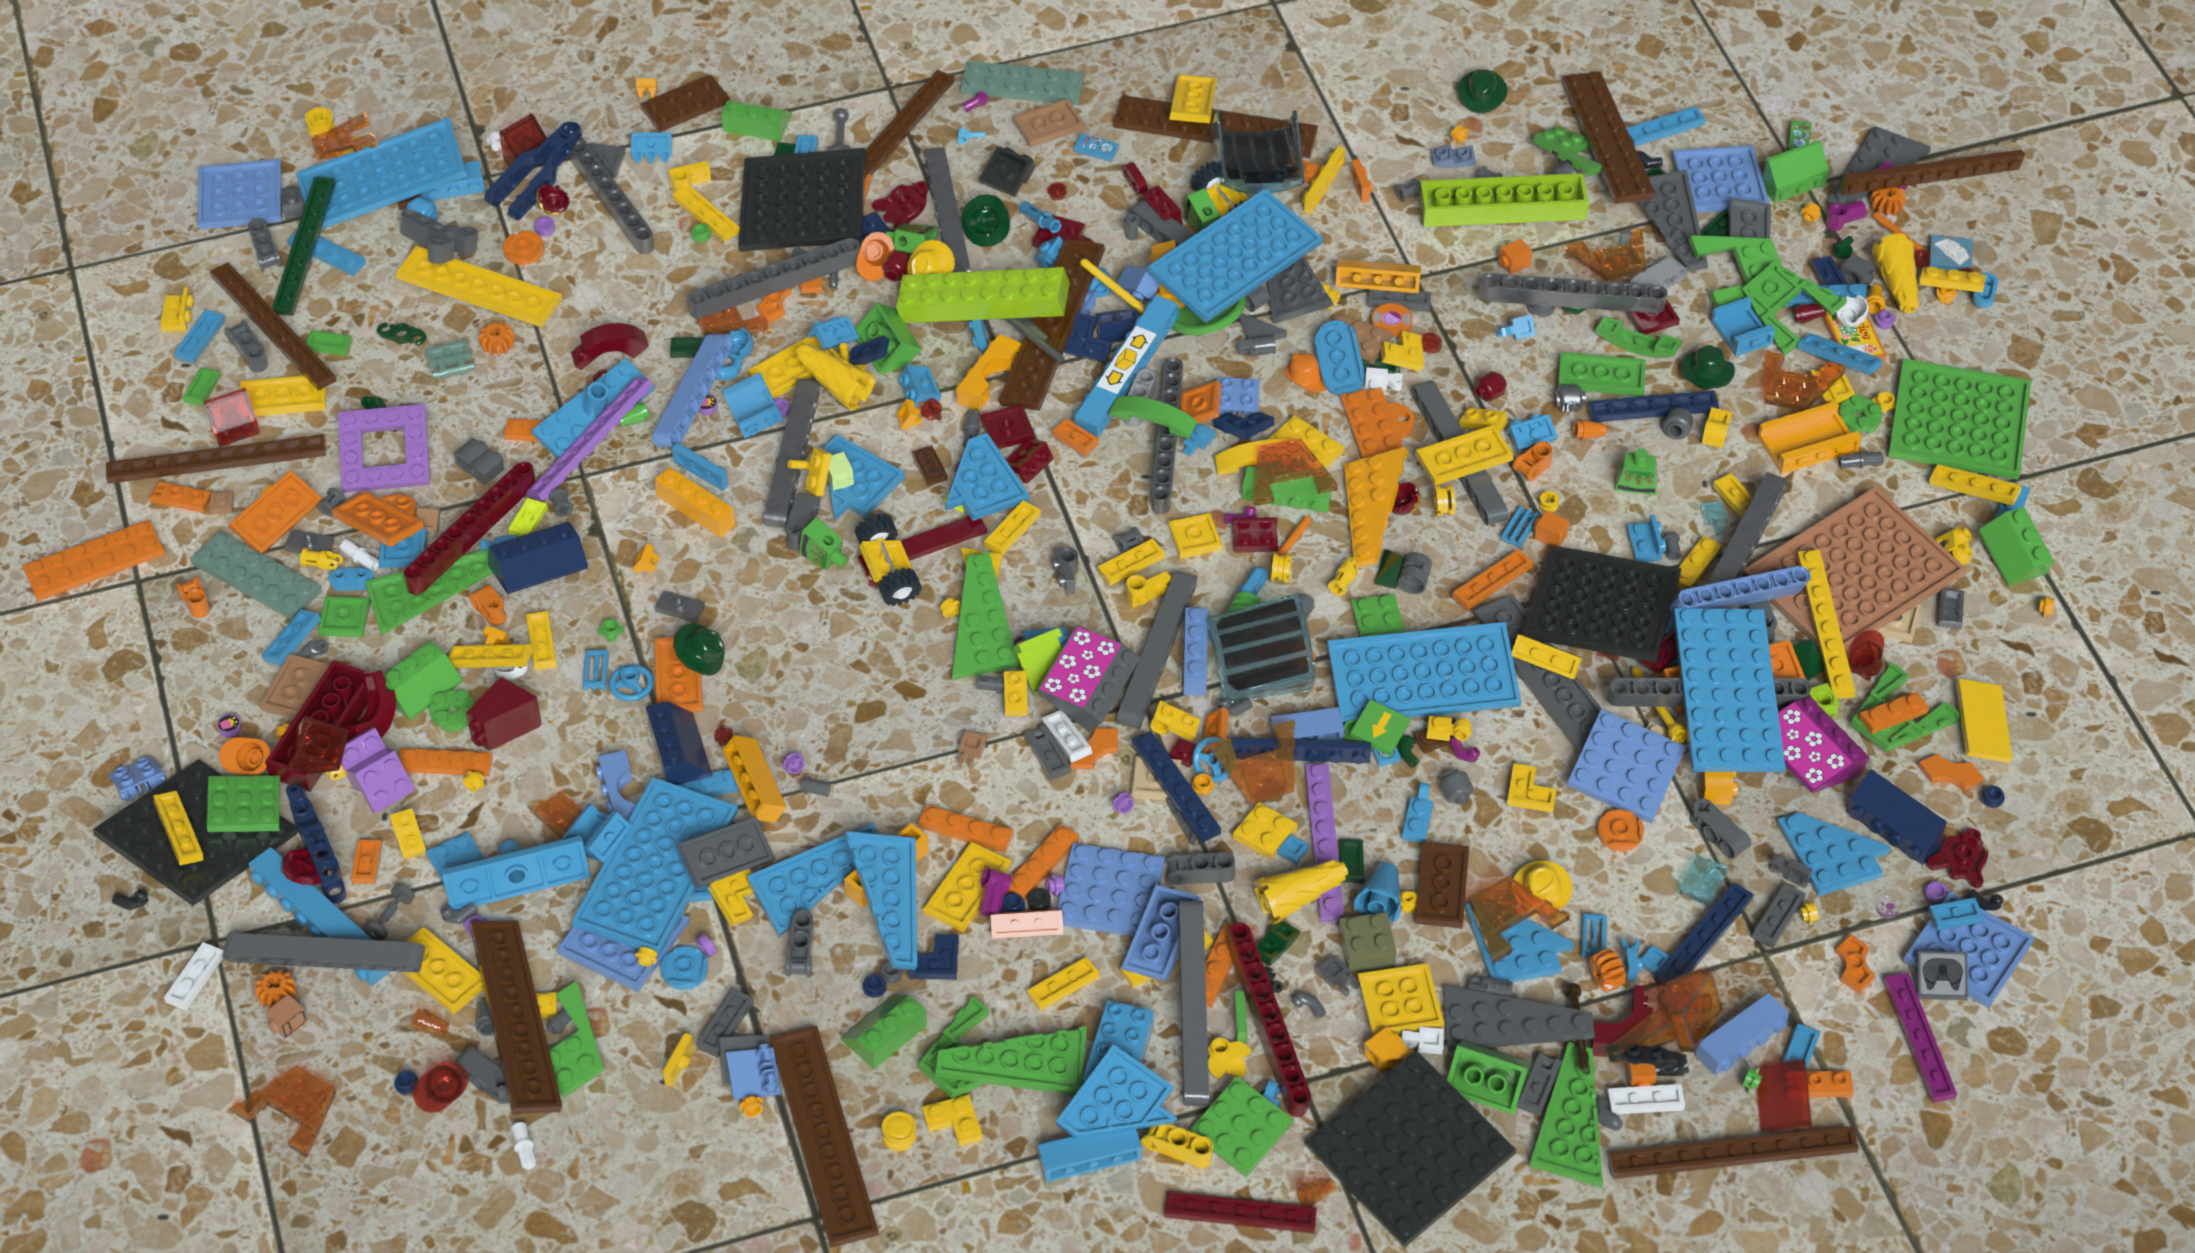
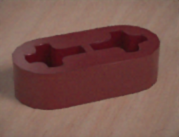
M1134 162L1124 164L1122 166L1123 175L1134 193L1140 195L1148 191L1147 182Z

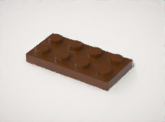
M709 74L644 101L640 105L641 110L656 129L662 132L726 105L727 100L730 101V97L714 77Z
M1422 842L1415 924L1463 929L1469 846Z

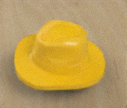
M939 240L923 242L913 251L909 259L908 275L952 273L955 266L952 250Z
M1546 860L1535 861L1525 865L1517 872L1513 880L1512 889L1516 903L1523 912L1534 917H1546L1558 912L1570 901L1573 893V885L1566 870L1557 863Z

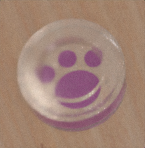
M1882 895L1878 898L1875 909L1879 916L1892 919L1899 914L1901 904L1895 896Z

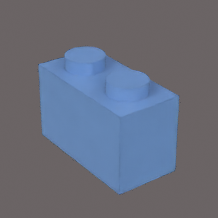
M1126 265L1117 284L1138 301H1142L1143 299H1153L1160 282L1147 272L1148 268Z

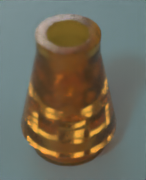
M418 1009L411 1024V1027L416 1028L417 1032L441 1036L446 1035L450 1026L449 1022L442 1020L427 1009Z
M1331 1178L1305 1182L1301 1184V1187L1297 1188V1196L1303 1206L1309 1205L1312 1207L1329 1194L1335 1192L1336 1186Z

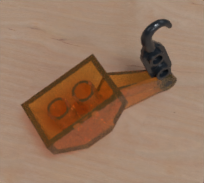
M1697 969L1666 982L1657 995V1003L1660 1008L1620 1039L1607 1046L1606 1052L1611 1063H1618L1626 1060L1633 1065L1642 1063L1660 1066L1666 1061L1678 1063L1675 1066L1665 1068L1664 1071L1666 1073L1681 1070L1686 1064V1057L1679 1052H1671L1662 1046L1674 1042L1681 1052H1695L1721 1014L1723 1007L1712 971Z

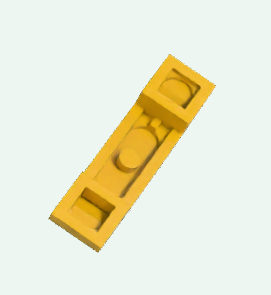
M1289 439L1250 442L1232 447L1215 455L1218 476L1240 472L1239 467L1280 460H1282V465L1304 461L1301 442Z

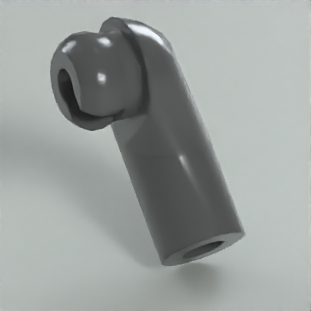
M325 640L310 641L296 655L304 658L323 655L327 653L329 645Z
M1226 697L1218 701V709L1224 707L1229 711V715L1238 716L1253 707L1249 698H1245L1236 704L1230 703V699Z
M469 903L461 910H454L449 905L442 907L440 910L442 919L445 922L456 924L465 922L466 919L478 912L472 903Z
M1298 991L1292 997V1003L1296 1007L1301 1008L1303 1004L1307 1005L1317 1019L1326 1015V1010L1316 996L1304 991Z
M1598 1099L1596 1101L1598 1122L1614 1131L1620 1130L1623 1126L1620 1116L1609 1110L1606 1099Z

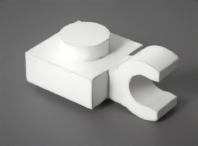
M1367 368L1365 388L1375 389L1382 387L1383 390H1386V387L1389 386L1392 390L1400 391L1403 374H1388V369Z
M1419 1027L1418 1033L1402 1031V1042L1409 1049L1418 1046L1419 1053L1442 1055L1444 1029Z

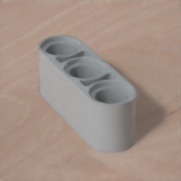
M1669 256L1636 275L1630 283L1659 285L1667 290L1682 281L1687 275L1688 270L1673 256Z
M1148 368L1139 370L1127 396L1152 399L1156 391L1155 372ZM1134 416L1129 421L1124 419V423L1130 427L1139 426L1143 422V419Z

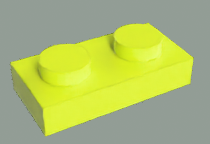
M527 498L508 528L509 535L516 534L517 537L534 533L548 510L547 503Z

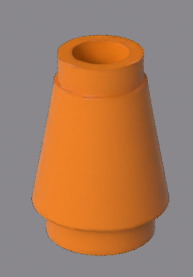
M1584 419L1575 421L1573 424L1574 438H1579V440L1606 435L1605 424Z

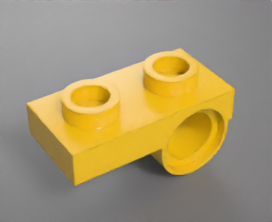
M708 161L668 169L669 183L674 192L687 184L691 186L711 181Z
M1468 407L1459 420L1461 428L1476 430L1495 425L1499 433H1501L1507 424V415L1505 411Z
M1711 407L1702 444L1723 448L1732 412Z
M1167 571L1147 580L1141 575L1130 576L1126 581V598L1130 606L1134 608L1158 596L1165 595L1171 581V576Z
M1004 671L1005 717L1028 716L1027 671Z
M1160 700L1156 705L1150 728L1157 734L1166 735L1171 731L1192 741L1196 736L1201 719Z
M407 809L390 815L392 828L403 859L407 860L426 854V848L413 809Z

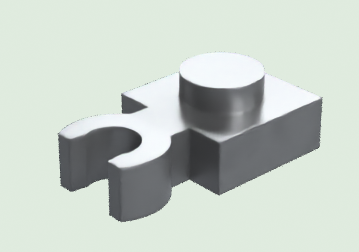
M1775 854L1771 860L1770 870L1775 873L1784 874V879L1805 889L1809 884L1812 868L1793 859L1788 862L1783 856Z
M1335 955L1316 967V973L1332 988L1338 984L1343 995H1349L1350 989L1346 987L1347 985L1358 989V980L1353 976H1349L1350 969Z

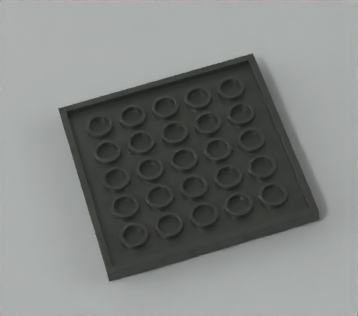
M865 148L745 158L738 242L739 251L825 245L847 238H854L861 242L866 163Z
M1550 545L1522 635L1538 641L1656 663L1670 615V604L1674 600L1679 583L1681 568Z
M199 759L93 829V834L96 838L192 906L248 869V863L271 847L275 850L298 834L296 826L280 815L279 831L207 832L208 776L222 775ZM177 791L202 850V861L179 865L154 805V795Z
M1417 1050L1413 1051L1305 1141V1146L1403 1248L1408 1246L1516 1154V1149Z

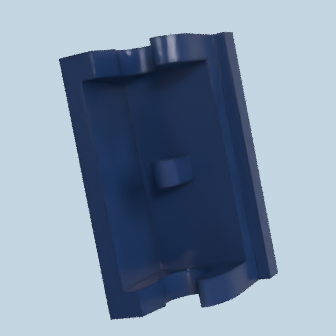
M1137 308L1095 314V317L1098 319L1096 331L1099 334V339L1110 341L1111 343L1125 341L1127 333L1133 330L1135 322L1139 317Z

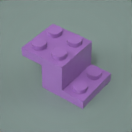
M375 727L366 730L333 749L353 789L363 793L373 813H378L415 791L395 750L385 747Z

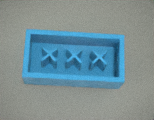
M1107 1000L1082 1079V1086L1113 1044L1143 1064L1154 1029L1153 1010Z

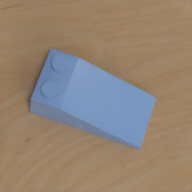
M1156 885L1121 967L1122 970L1166 982L1180 959L1179 901H1201L1200 896Z

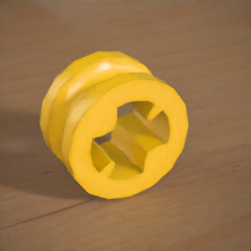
M1546 491L1540 495L1539 508L1542 511L1546 512L1547 510L1553 513L1558 509L1559 496L1557 493Z

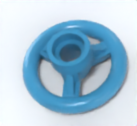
M635 664L618 668L609 679L611 693L623 701H637L646 697L654 685V678L647 668ZM641 673L647 679V685L644 689L638 683ZM626 687L627 689H632L636 694H623L617 689Z
M1208 737L1200 741L1194 749L1192 762L1197 774H1207L1200 766L1199 760L1206 761L1208 765L1212 766L1214 776H1209L1214 783L1221 782L1230 776L1235 766V754L1227 741L1219 737ZM1208 744L1220 745L1217 750L1212 751L1210 754L1201 753L1202 749ZM1214 756L1217 757L1216 763L1214 762ZM1228 762L1226 770L1222 773L1221 768L1225 767Z

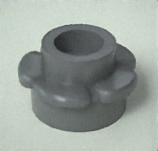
M889 961L884 963L880 969V975L886 983L899 982L902 979L901 975L904 973L903 969L891 968Z

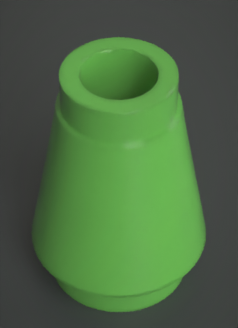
M637 402L634 408L620 419L622 427L646 422V419L650 418L644 402Z

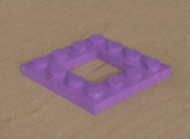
M425 404L338 412L343 493L430 485ZM405 430L406 464L364 468L362 433Z

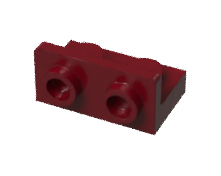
M1159 185L1142 194V198L1163 221L1173 218L1183 226L1181 209Z
M1027 439L1006 461L1014 473L1020 475L1023 483L1028 484L1053 460V455L1047 442Z
M1234 518V553L1277 552V518Z

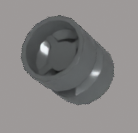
M1411 552L1404 557L1398 579L1399 588L1404 592L1420 594L1426 590L1428 576L1432 568V561L1427 555Z

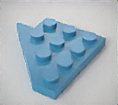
M988 433L968 439L945 504V510L962 505L972 521L1019 505L1023 500L1028 502L1030 498L1029 493Z
M836 435L824 446V450L832 455L844 452L853 469L854 485L833 491L829 482L834 519L836 520L848 508L866 518L906 478L905 472L839 435Z
M1802 813L1778 819L1777 826L1797 861L1812 868L1809 882L1817 896L1882 877L1883 871L1875 858L1889 854L1891 848L1888 845Z
M1490 900L1465 905V911L1488 977L1514 983L1561 973L1562 967L1557 953L1573 950V941Z
M1113 1044L1055 1124L1074 1138L1174 1124L1177 1118L1161 1107L1174 1089V1086Z

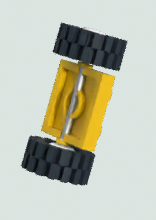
M1212 161L1211 164L1207 162L1205 167L1203 165L1200 166L1201 169L1196 170V175L1192 176L1191 187L1195 192L1206 189L1220 213V218L1249 199L1235 181L1230 182L1229 173L1219 162Z
M878 513L877 516L871 515L869 519L867 517L864 518V522L860 521L858 523L859 526L855 527V534L874 582H879L878 588L887 605L895 606L898 604L900 606L902 602L908 603L909 599L914 600L915 595L918 596L920 594L919 591L922 590V586L910 564L901 541L896 540L898 531L891 516L885 513L883 515Z

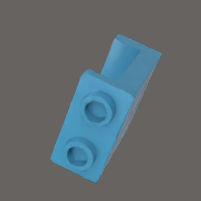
M1750 297L1738 299L1713 309L1711 324L1735 357L1773 344L1775 329L1772 325L1764 326L1751 309L1752 299Z
M761 373L722 390L744 438L755 435L783 421Z
M588 804L561 840L581 835L586 857L604 863L632 826L618 812L612 810L609 815L604 814L592 804Z

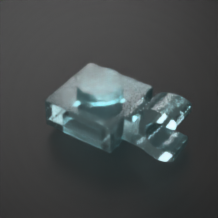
M1723 501L1701 503L1700 510L1705 524L1713 525L1716 536L1725 535L1723 527H1726L1728 515Z

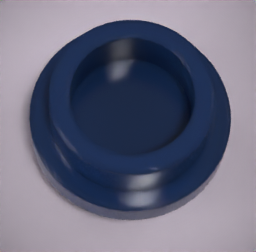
M1988 786L1982 791L1981 800L1986 806L1997 808L2004 803L2005 796L2002 789L1998 786Z
M1011 893L1003 899V912H1020L1025 910V901L1020 895Z
M870 975L863 982V992L868 997H881L887 990L886 981L879 975Z
M410 1071L400 1072L394 1081L395 1090L402 1095L414 1093L419 1087L418 1077Z

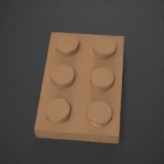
M1068 98L1014 116L1015 125L1030 147L1085 130L1084 121Z
M1336 313L1330 320L1344 321L1345 324H1350L1354 328L1361 358L1369 361L1371 364H1375L1376 359L1381 355V345L1383 342H1390L1392 339L1391 331Z
M289 654L261 701V710L294 719L330 664Z

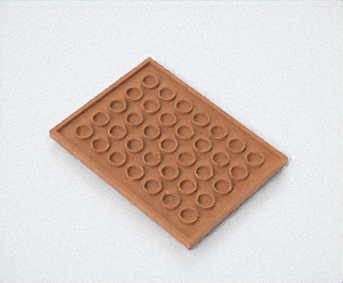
M1874 487L1744 569L1742 575L1747 577L1799 566L1797 560L1798 551L1820 550L1844 648L1847 651L1880 628L1933 596L1942 588L1947 587L1964 576L1967 568L1882 491ZM1805 588L1798 594L1769 600L1819 647Z

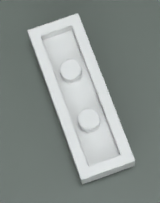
M1061 710L1041 718L1042 723L1046 724L1056 743L1071 762L1092 754L1091 746Z
M203 942L164 996L165 1002L187 1010L222 961L224 950Z
M1681 1084L1608 1088L1607 1091L1610 1111L1616 1114L1680 1111L1685 1108Z

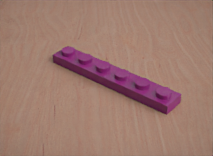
M1909 973L1885 976V986L1932 1103L1956 1099V1089Z

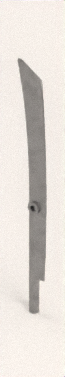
M955 263L953 272H968ZM1028 318L1005 319L1056 362H1063L1064 356L1045 342L1048 336Z

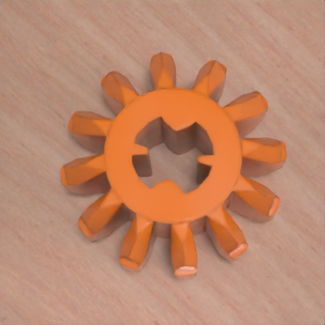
M1898 187L1874 190L1870 197L1872 210H1878L1880 214L1884 213L1886 217L1889 214L1895 216L1897 212L1902 211L1906 195L1904 190L1898 189Z
M494 321L493 324H486L485 328L480 329L479 344L483 351L488 352L490 356L495 353L500 356L502 352L508 354V350L513 348L515 342L512 328L510 325H505L503 321L499 324H496Z
M1604 949L1590 957V973L1593 975V981L1597 982L1599 988H1602L1604 991H1611L1625 983V966H1623L1622 959H1619L1617 952H1614L1612 949Z
M270 969L269 975L261 974V980L256 981L255 995L263 1007L268 1006L270 1009L288 994L293 999L296 998L295 990L297 985L289 972L284 973L279 969L277 973H274Z

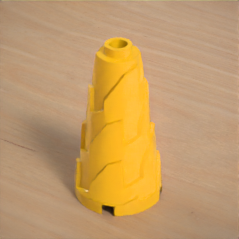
M1906 234L1887 235L1880 238L1881 244L1877 245V242L1874 243L1871 253L1900 310L1907 314L1913 313L1919 306L1914 244L1910 236L1907 239Z
M802 344L796 350L797 360L850 411L858 409L860 405L857 402L860 399L865 402L871 394L876 380L874 379L875 376L869 371L855 366L840 357H835L826 351L817 349L810 344Z
M1329 860L1308 868L1305 867L1268 878H1260L1254 881L1253 885H1258V887L1254 888L1263 913H1271L1272 918L1268 919V921L1274 925L1282 922V919L1321 897L1322 894L1341 885V882L1346 880L1345 876L1348 875V870L1343 862L1339 863L1337 860Z

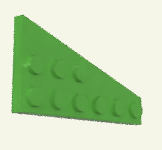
M489 549L463 555L425 592L419 595L408 593L403 574L404 571L365 581L381 636L493 574L488 566Z
M989 552L967 556L952 680L1018 668V659L1013 648L1014 644Z
M1087 1026L1078 1027V1030H1059L1056 1033L1047 1035L1035 1034L1004 1039V1042L998 1043L986 1042L974 1047L961 1046L938 1050L935 1077L1076 1095L1082 1087Z
M1569 1042L1531 1158L1530 1167L1602 1188L1603 1175L1601 1170L1600 1136L1594 1083L1593 1049L1586 1047L1589 1068L1587 1071H1581L1578 1065L1576 1044Z

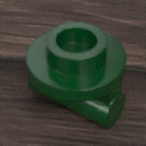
M1847 236L1841 242L1835 243L1832 247L1833 255L1840 259L1851 257L1853 253L1851 246L1854 242L1853 238Z

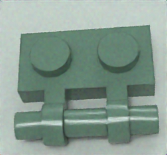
M466 339L425 349L430 370L439 368V370L431 371L433 380L439 378L444 380L448 379V376L465 375L468 371L475 370L473 362H464L472 360ZM456 363L458 364L456 366L446 368V366Z

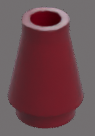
M1799 304V306L1794 307L1797 323L1805 324L1819 317L1826 316V311L1818 304Z

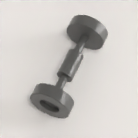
M396 883L393 886L391 894L396 900L387 906L381 915L382 919L379 923L368 920L363 927L369 937L379 941L385 939L388 933L382 925L385 921L388 922L396 912L399 902L410 904L415 898L413 891L407 886Z

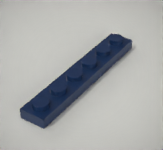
M1715 390L1588 401V410L1593 422L1664 417L1674 408L1686 409L1691 414L1710 413L1711 407L1719 409Z
M1152 731L1132 739L1131 746L1200 843L1220 835L1221 827Z
M1233 737L1232 743L1235 759L1362 764L1370 763L1371 742Z
M1734 882L1657 972L1654 980L1675 993L1753 900L1754 894Z

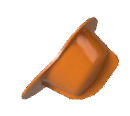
M871 233L864 239L861 245L856 267L860 276L865 280L876 281L884 276L882 265L888 254L894 251L893 242L885 233Z
M1294 353L1291 362L1285 368L1286 377L1311 392L1327 390L1324 386L1316 357L1309 353Z
M242 737L232 738L221 747L219 761L227 772L241 775H258L267 769L265 761L271 754V751L263 740Z

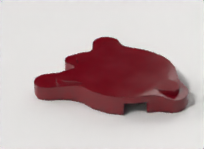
M925 181L912 183V185L908 186L901 184L892 190L887 197L873 201L872 208L876 212L887 211L883 216V220L886 223L894 224V229L896 230V228L903 224H909L923 212L926 206L929 186Z
M1970 828L1960 833L1959 836L1952 838L1949 836L1943 842L1940 852L1927 859V868L1932 871L1947 868L1950 870L1949 877L1951 879H1965L1972 887L1981 888L1984 883L1982 870L1985 868L1988 859V851L1983 847L1981 833L1976 829Z

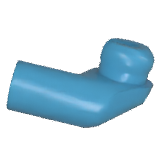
M735 358L731 366L721 367L716 379H735L743 365L742 360Z

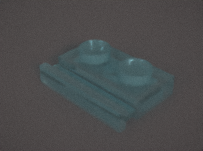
M1697 854L1679 890V895L1685 894L1689 896V899L1711 907L1728 874L1729 867L1708 858L1707 860L1702 859Z

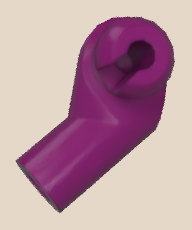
M980 91L975 97L962 103L967 113L976 107L986 105L989 98L985 92Z
M1245 507V514L1226 513L1225 523L1233 524L1234 518H1256V508Z
M1455 737L1449 741L1456 758L1470 763L1478 760L1480 750L1477 747L1466 749L1462 742Z

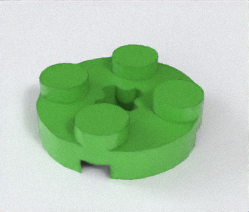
M1855 394L1840 405L1838 414L1851 433L1858 431L1861 434V432L1868 431L1867 434L1876 431L1880 426L1882 407L1872 400L1864 398L1862 395Z
M450 690L433 696L429 713L431 721L435 726L437 725L447 732L460 731L468 726L466 712L475 703L466 690ZM456 708L455 713H450L448 710Z

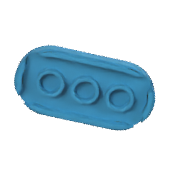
M1333 320L1326 322L1320 327L1318 333L1316 332L1314 337L1324 386L1330 393L1337 396L1357 392L1365 381V372L1356 332L1350 324H1345L1344 321Z

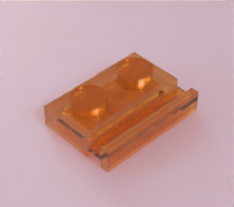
M559 791L556 797L548 799L535 809L534 812L538 819L562 839L583 810Z

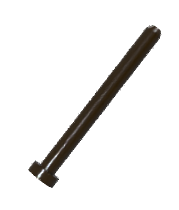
M1570 983L1564 987V994L1569 998L1570 1008L1580 1010L1579 996L1581 995V987L1579 984ZM1585 1039L1575 1040L1579 1069L1587 1071L1589 1065Z

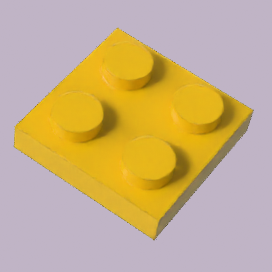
M1258 802L1233 832V839L1272 860L1277 854V849L1290 834L1293 835L1295 833L1298 823Z

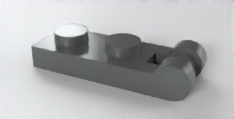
M1046 724L1039 725L1038 729L1032 731L1031 729L1023 731L1026 743L1030 745L1050 781L1071 773L1068 761Z
M1539 1052L1519 1099L1518 1109L1541 1117L1559 1074L1562 1059L1555 1058L1554 1060L1547 1057V1054Z

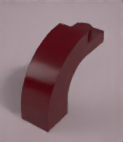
M609 323L592 328L580 336L582 343L571 352L575 367L583 370L601 354L619 351L632 358H636L649 347L645 332L638 327L625 323Z
M382 670L361 673L367 695V709L364 716L358 722L343 726L346 742L372 727L376 728L381 738L389 730L395 715L396 695L395 690L386 689V680Z
M1634 986L1632 1013L1626 1020L1619 1023L1594 1022L1595 1038H1592L1591 1043L1593 1056L1608 1057L1607 1050L1612 1046H1621L1626 1049L1632 1044L1640 1045L1649 1032L1653 1007H1648V996H1644V986Z

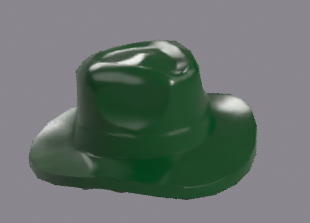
M1479 69L1466 74L1460 80L1457 92L1461 102L1468 110L1484 114L1495 110L1504 102L1508 94L1506 82L1496 72L1488 69Z
M989 194L979 195L971 199L962 211V227L966 237L973 244L980 247H990L1001 243L1008 236L1010 231L1009 212L1005 204L997 196Z
M1706 345L1697 352L1693 351L1685 356L1681 364V373L1685 379L1692 382L1695 386L1701 389L1724 387L1732 381L1735 374V366L1733 363L1725 360L1721 348Z
M686 624L677 630L674 636L673 647L681 663L702 675L713 676L717 674L723 665L725 655L724 643L719 633L699 624Z

